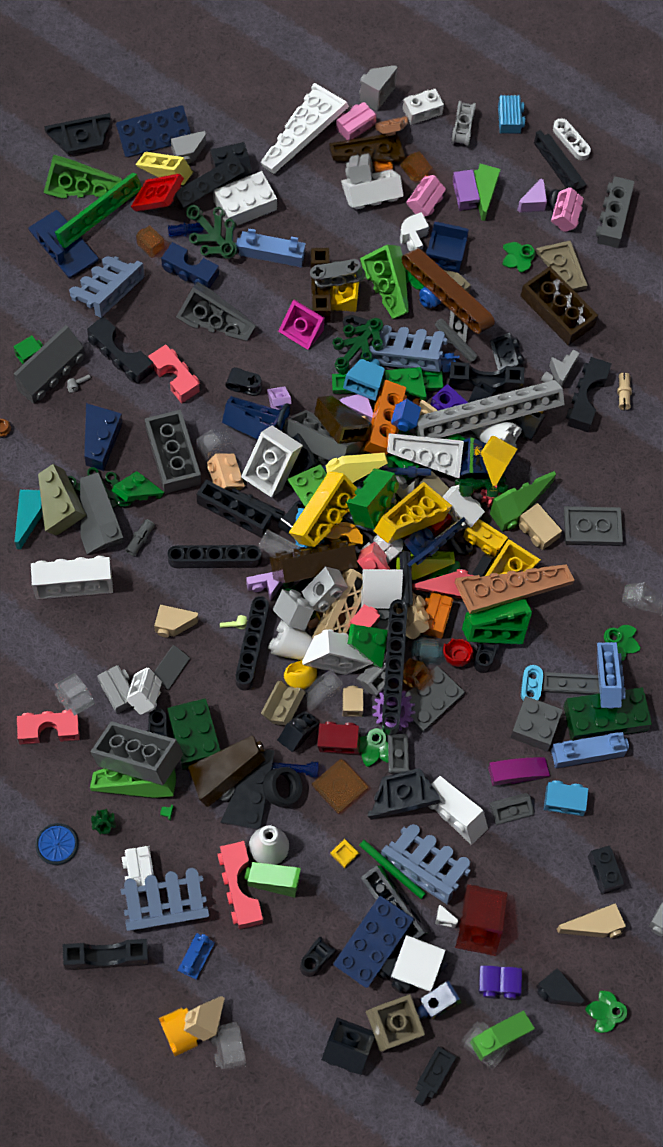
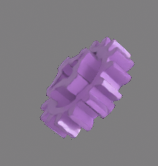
M402 691L399 731L402 730V727H408L407 721H413L410 715L415 714V711L411 710L415 703L409 702L412 698L411 696L405 697L406 691ZM384 692L379 693L381 698H375L378 704L372 706L373 709L377 710L373 714V716H378L379 718L376 721L377 724L382 723ZM391 701L387 703V706L394 708L393 706H397V703ZM387 721L385 723L389 727H394L396 725V723H392L390 721Z

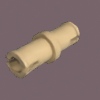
M623 373L618 376L619 388L617 389L619 409L624 410L625 403L626 410L631 408L630 395L632 394L630 374L625 373L624 380Z

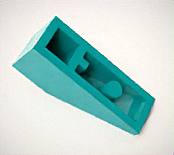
M20 490L15 533L16 549L22 548L43 516L40 490Z

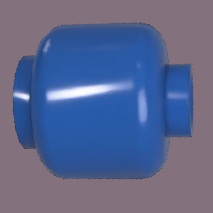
M426 287L420 290V302L424 307L434 309L442 303Z

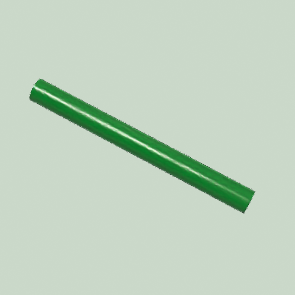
M363 840L359 844L364 851L418 898L421 899L425 895L421 888L367 841Z

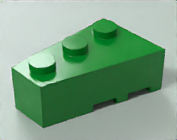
M374 468L363 481L365 485L362 489L357 488L355 491L356 496L353 499H348L346 502L354 524L371 529L376 528L386 508L390 506L394 493L399 488V482L395 473Z
M523 599L473 614L466 612L462 630L468 642L523 644L532 611L527 601Z

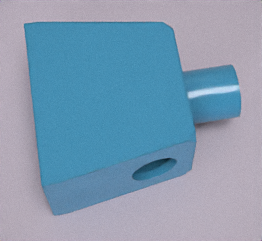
M360 359L346 374L343 388L376 401L384 368L380 366V362L377 359H373L372 362Z

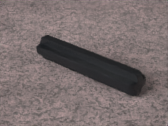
M403 551L399 553L400 570H403L401 600L406 602L407 607L413 605L412 567H409L407 563L411 561V553Z

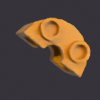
M348 522L335 524L324 538V540L331 541L343 537L347 539L349 544L363 545V536L355 525Z
M180 1008L159 1018L174 1056L198 1046L196 1041L199 1038L184 1031L185 1016L189 1012L187 1008Z

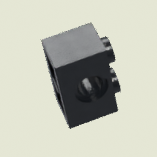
M611 846L592 850L588 855V859L601 895L619 890L624 882Z

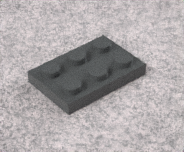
M564 506L565 544L622 545L621 508Z
M438 666L432 669L405 695V697H412L409 701L410 703H415V706L411 707L415 714H411L410 717L413 718L412 722L422 732L428 729L465 693Z

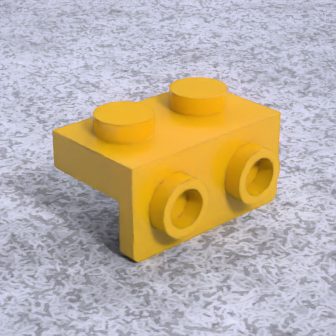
M480 519L471 528L467 527L463 536L468 543L480 547L484 553L494 557L508 539L507 536Z

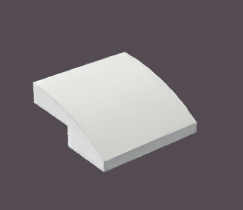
M363 569L361 608L365 604L368 607L390 609V604L394 600H401L403 570Z
M406 935L391 977L431 992L445 950Z

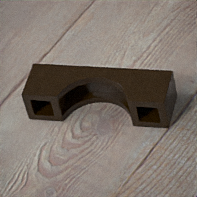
M311 248V269L315 265L330 263L329 248ZM311 277L312 311L324 317V322H330V287H317L315 280Z

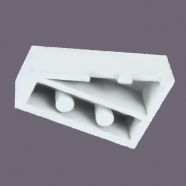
M439 776L432 783V786L443 800V803L428 807L432 810L435 809L445 821L472 845L488 829L484 812L479 806Z

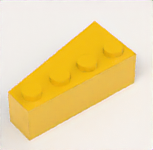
M329 471L289 531V534L299 544L315 547L331 531V528L335 524H339L343 520L342 517L347 512H350L346 502L348 499H353L356 496L355 491L357 487L345 474Z
M423 482L382 516L374 532L385 542L391 543L443 521L452 505Z
M508 539L485 576H489L492 573L499 575L507 574L508 571L523 572L526 569H533L541 559Z

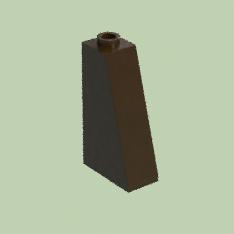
M334 396L317 398L314 415L338 444L368 441L372 423Z
M252 735L188 766L199 800L206 807L211 806L265 761L263 754L265 748L261 740L257 741Z

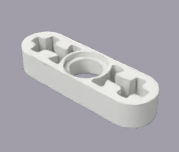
M557 119L554 122L553 132L576 159L586 160L590 154V146L567 120ZM574 137L576 142H569L567 138Z

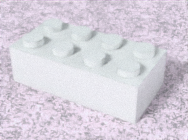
M96 556L91 559L79 557L75 560L58 559L55 562L37 561L36 563H31L32 587L36 599L113 593L112 570L109 557Z

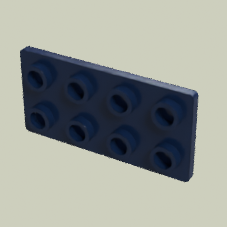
M183 105L116 123L125 157L170 146L172 138L191 134Z
M55 210L28 227V229L70 279L96 263L98 257L81 237L66 248L59 244L55 231L66 224L67 221L58 210Z
M464 517L437 538L434 537L432 531L427 527L408 536L403 543L414 555V558L407 563L410 567L414 563L419 565L426 557L438 551L447 540L463 528L461 524L466 519Z
M379 896L335 960L334 966L365 988H368L413 922V918L382 896Z

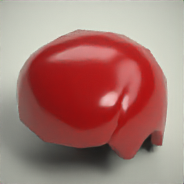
M451 639L448 644L445 643L443 645V655L448 664L454 667H461L472 659L473 648L469 642L463 639Z

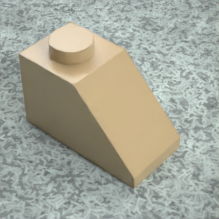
M160 605L154 625L155 633L162 637H174L197 624L198 613Z
M220 996L190 1010L185 1016L184 1031L202 1041L215 1036L224 997Z

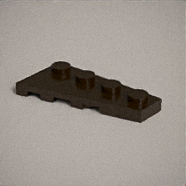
M397 132L395 135L390 136L383 134L329 143V150L333 161H349L351 156L359 155L361 157L363 154H370L371 161L405 162V155Z

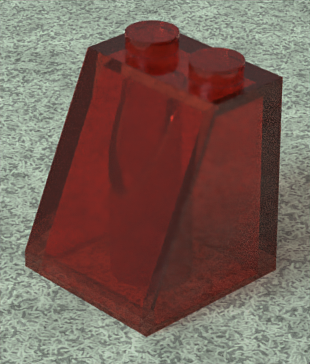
M467 884L455 948L496 956L503 932L507 892Z

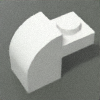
M422 212L408 217L402 224L400 242L401 245L407 243L409 251L417 248L422 250L423 244L420 238L428 235L429 226Z

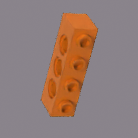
M385 380L379 388L371 420L372 426L369 439L364 447L365 451L388 454L389 433L397 434L399 431L396 426L391 424L395 405L407 398V395H405L406 387Z

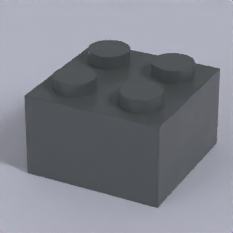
M525 696L510 738L548 751L563 709Z

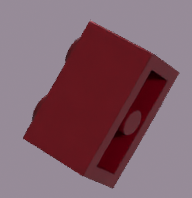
M330 721L325 722V724L320 723L317 744L319 752L359 755L360 727L355 723H345V725H339Z

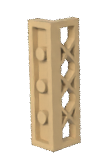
M354 569L342 572L341 575L348 588L323 613L312 639L328 629L337 630V633H347L350 620L355 616L361 603V589L356 590L354 585L356 578L363 581L361 573ZM353 595L354 604L348 607L346 603L347 597ZM345 612L346 621L340 625L338 617L341 613Z

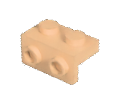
M215 454L207 462L208 471L214 484L226 490H232L233 488L242 490L245 487L235 454Z

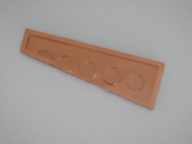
M566 564L541 567L540 569H526L523 572L508 571L507 574L499 575L492 573L489 576L482 577L479 575L459 577L455 579V585L469 614H473L573 584L575 580Z

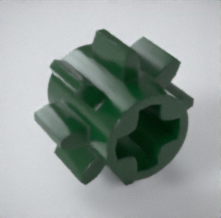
M108 809L97 810L96 816H91L92 830H97L100 835L110 833L111 827H116L115 814H110Z

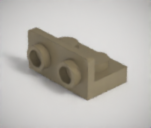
M277 681L261 714L273 724L287 725L292 720L305 691L301 688L288 687L282 681Z

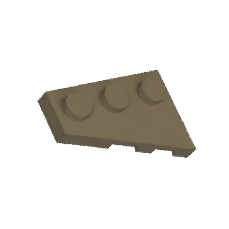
M571 241L536 249V253L548 267L551 266L574 291L587 288V283Z

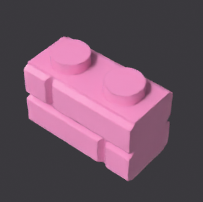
M365 102L360 105L356 104L348 113H342L338 116L336 129L346 140H352L374 126L377 116Z
M425 176L407 200L406 204L415 214L422 212L423 216L431 215L434 212L436 203L443 199L442 195L446 188L439 183L440 181L436 176Z
M572 188L560 191L551 222L563 232L575 229L579 224L578 218L582 211L584 198Z

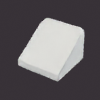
M439 905L436 925L456 927L458 920L444 907Z

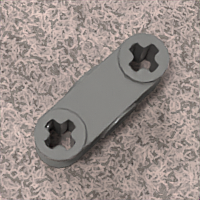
M459 101L451 144L461 143L466 146L469 145L470 129L476 103L466 104Z

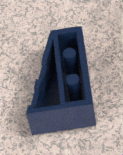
M231 396L226 402L222 423L258 439L261 432L268 427L274 426L276 428L281 410Z
M86 403L84 454L86 466L104 471L123 424L121 413Z

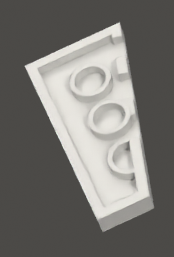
M389 433L387 452L460 478L464 441Z

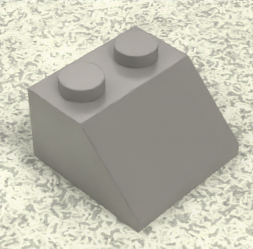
M394 65L370 69L367 74H364L360 80V102H365L370 108L378 111L395 89L398 67Z

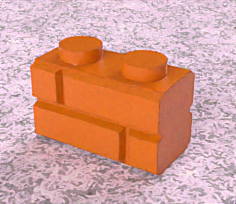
M432 592L430 598H425L426 604L424 605L429 615V629L422 634L442 639L453 598Z

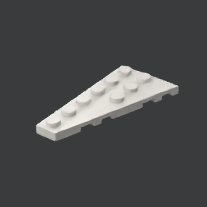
M314 83L310 94H306L302 106L296 109L286 124L284 133L279 134L277 137L278 142L276 145L269 149L261 161L262 166L271 173H276L349 107L348 103Z

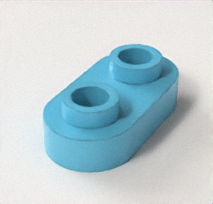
M530 665L524 670L521 686V698L523 701L528 692L533 693L534 696L530 698L539 700L541 696L543 671L536 665ZM534 674L536 678L531 679L529 675Z

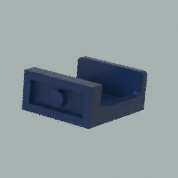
M434 222L426 255L442 269L459 272L469 229Z

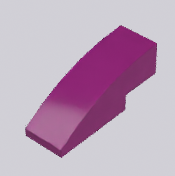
M545 757L491 762L488 766L492 786L506 783L516 784L550 777Z

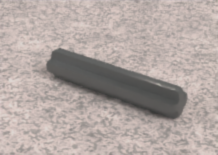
M442 318L435 323L437 329L444 333L445 337L469 362H473L477 358V354Z

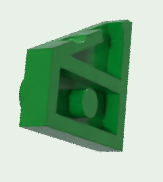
M421 367L385 370V380L406 387L405 395L410 396L411 394L420 397V400L426 401Z
M138 471L115 484L112 489L114 493L126 502L147 500L149 496H156L157 499H160L164 494V491Z
M350 624L347 644L353 649H357L364 658H368L374 663L375 667L382 668L388 630Z

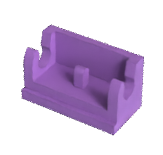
M473 170L454 172L453 185L459 211L476 208V203L480 199Z

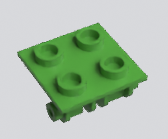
M320 464L288 479L305 507L327 473Z

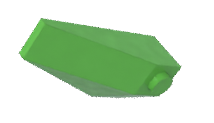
M53 154L44 193L59 198H67V196L78 195V197H84V195L101 197L121 182L122 178Z
M387 244L361 257L360 260L365 270L366 278L372 280L375 285L373 289L382 296V303L392 319H396L408 313L406 272L401 260L403 256L401 247Z
M554 471L537 478L531 485L528 482L524 483L519 490L512 488L494 498L490 515L501 531L511 530L518 525L520 515L529 510L554 482L556 476Z
M104 768L93 772L90 789L91 791L153 798L174 796L176 784L175 768L164 785Z

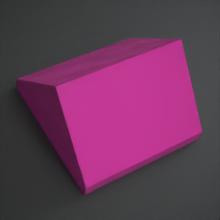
M293 300L278 332L309 350L324 331L325 318L298 301Z

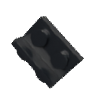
M507 333L490 340L498 370L506 366L523 367L525 360L523 355L519 353L520 343L517 337L514 338L511 333Z

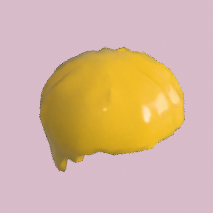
M303 660L291 663L286 668L284 679L291 688H301L304 690L310 688L315 683L317 668L303 665Z

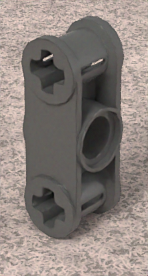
M357 259L315 265L310 271L311 277L319 288L361 282L366 276L365 270L361 268V263Z

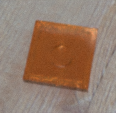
M342 758L312 783L313 788L337 814L341 813L368 789V786Z

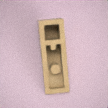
M615 903L559 925L557 931L562 934L603 938L610 936V938H614L622 934L621 931L625 928V923Z

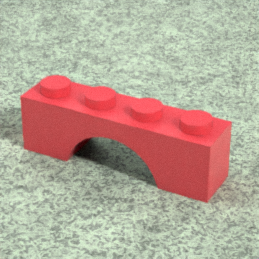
M244 841L220 846L221 853H218L217 856L220 866L224 865L225 873H222L224 885H228L230 892L226 893L229 905L233 904L235 911L231 912L233 924H238L239 929L263 924L258 899H252L244 895L237 884L239 874L249 865Z

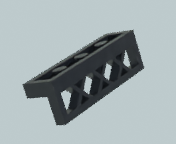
M541 130L537 131L534 145L566 189L572 188L576 192L585 189L587 184L549 133L544 135Z

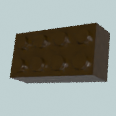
M551 266L523 285L520 297L568 346L595 327L598 315Z
M341 539L331 540L330 544L327 545L318 543L315 547L308 549L297 547L293 549L294 552L278 551L275 552V556H270L273 579L283 583L316 577L325 566L339 571L358 568L355 545L349 544L347 541H341Z

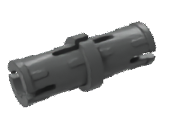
M145 519L139 530L134 532L133 539L125 551L133 557L136 556L141 546L147 542V537L155 527V524Z

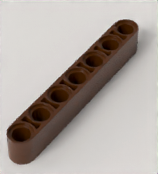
M417 248L402 256L403 266L476 334L494 326L495 320L493 315L421 249Z

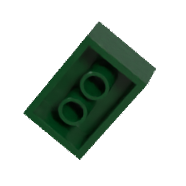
M206 698L167 708L174 739L177 740L183 752V756L180 759L183 770L189 769L188 766L220 751Z

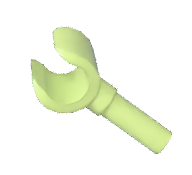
M239 615L236 622L220 623V628L236 627L238 629H245L248 621L247 617Z

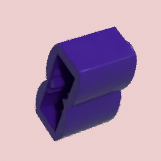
M480 966L478 994H483L484 998H495L496 995H503L504 999L510 1000L516 999V996L521 995L522 968Z

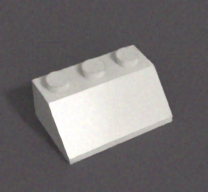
M392 169L372 173V179L369 182L361 181L360 183L352 184L350 179L341 180L348 204L354 209L364 208L367 204L379 205L382 203L381 201L385 200L389 202L397 201L398 197H403L400 175Z
M331 629L324 630L321 634L314 636L302 661L303 665L344 675L373 663L368 658H364L359 654L357 649H353L347 644L349 637L347 633H336Z

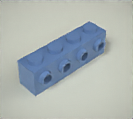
M617 642L597 643V670L601 708L621 707V700L625 699L621 653H618Z

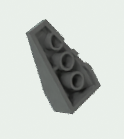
M199 282L192 288L176 318L191 327L198 328L200 326L208 328L210 332L215 330L224 332L226 336L246 341L256 326L255 323L214 291Z
M99 473L80 478V503L87 515L81 519V540L86 554L88 555L123 543V535Z

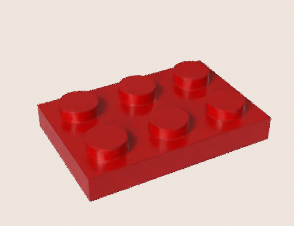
M181 174L147 179L133 201L131 208L134 211L169 206L173 202L176 192L181 188L184 177Z

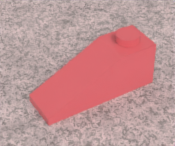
M457 569L456 572L412 584L414 590L434 592L462 599L455 585V579L474 575L468 574L466 570Z

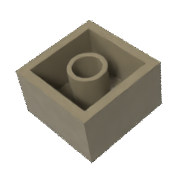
M410 995L366 1011L380 1052L425 1035Z

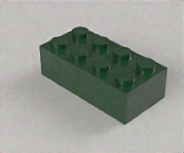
M643 687L625 690V699L621 700V707L601 708L600 694L566 698L563 705L572 741L623 732V735L647 732L652 725Z

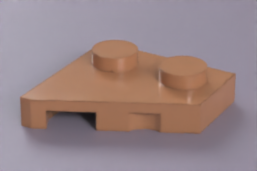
M408 117L375 123L376 130L386 134V136L395 135L396 131L402 130L408 124Z

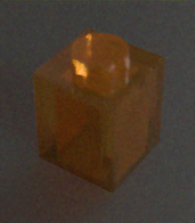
M420 151L410 154L400 165L412 181H422L425 176L429 175L428 172L432 169Z
M150 225L145 229H141L136 235L137 245L150 258L165 248L164 238Z
M409 658L404 664L403 681L407 686L421 690L433 677L423 662Z

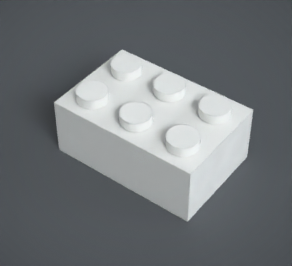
M262 171L213 190L215 205L225 210L224 221L232 219L237 225L277 210V198Z
M274 426L268 427L261 432L241 478L270 497H273L283 489L303 445Z

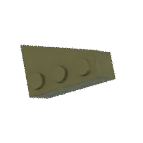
M52 464L38 474L45 531L57 536L87 515L63 468Z

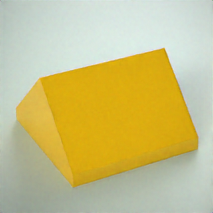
M359 282L330 286L331 310L356 312Z
M491 436L481 451L492 486L497 485L517 451V448L496 436Z

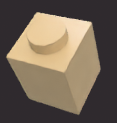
M357 686L343 688V717H362L363 688H358Z

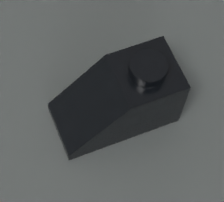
M558 968L536 986L539 997L543 1001L547 1000L550 1004L579 1007L585 1001Z

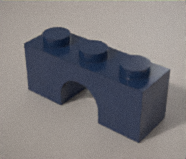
M172 242L161 257L163 269L168 273L173 272L184 281L188 280L194 283V285L199 282L210 289L219 276V265L205 258L197 265H188L186 263L188 260V250Z

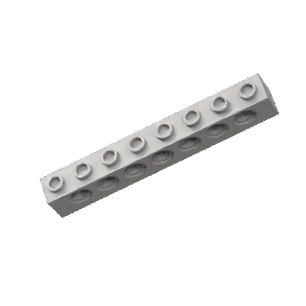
M556 380L420 415L415 427L416 435L441 438L565 405L563 389Z

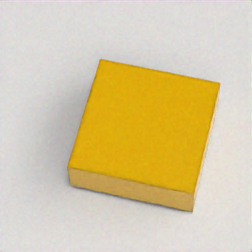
M344 839L330 855L345 868L359 853Z

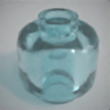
M420 637L413 643L412 655L415 656L418 662L433 664L441 657L442 647L439 646V642L436 639Z

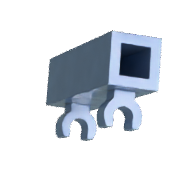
M248 229V232L242 231L241 238H237L236 242L240 256L302 267L306 243L298 242L296 237L286 240L256 234V230Z
M623 732L553 744L551 753L555 768L624 757L629 749L627 738H624Z

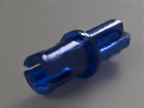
M183 222V224L168 225L169 237L180 235L187 237V234L204 231L200 223L185 224Z

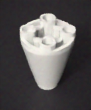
M502 421L475 428L471 431L484 443H487L491 436H496L516 448L515 442L522 429L514 423Z
M281 620L276 630L279 633L276 638H272L268 649H271V654L303 660L313 640L312 637L304 630L290 627Z
M271 825L256 830L249 842V853L258 863L278 865L287 857L289 851V841L285 833Z

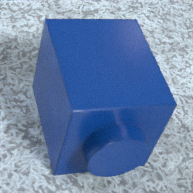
M408 399L403 400L395 405L391 424L401 431H409L417 426L421 407Z

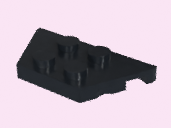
M107 113L44 126L45 133L68 156L103 149L111 122V114Z
M417 768L383 777L379 785L380 788L374 797L375 804L372 811L368 812V817L370 820L440 804L443 803V800L424 772Z

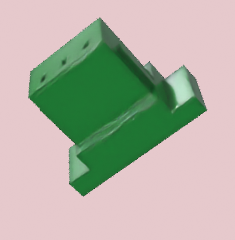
M174 806L162 807L160 815L167 817L171 821Z

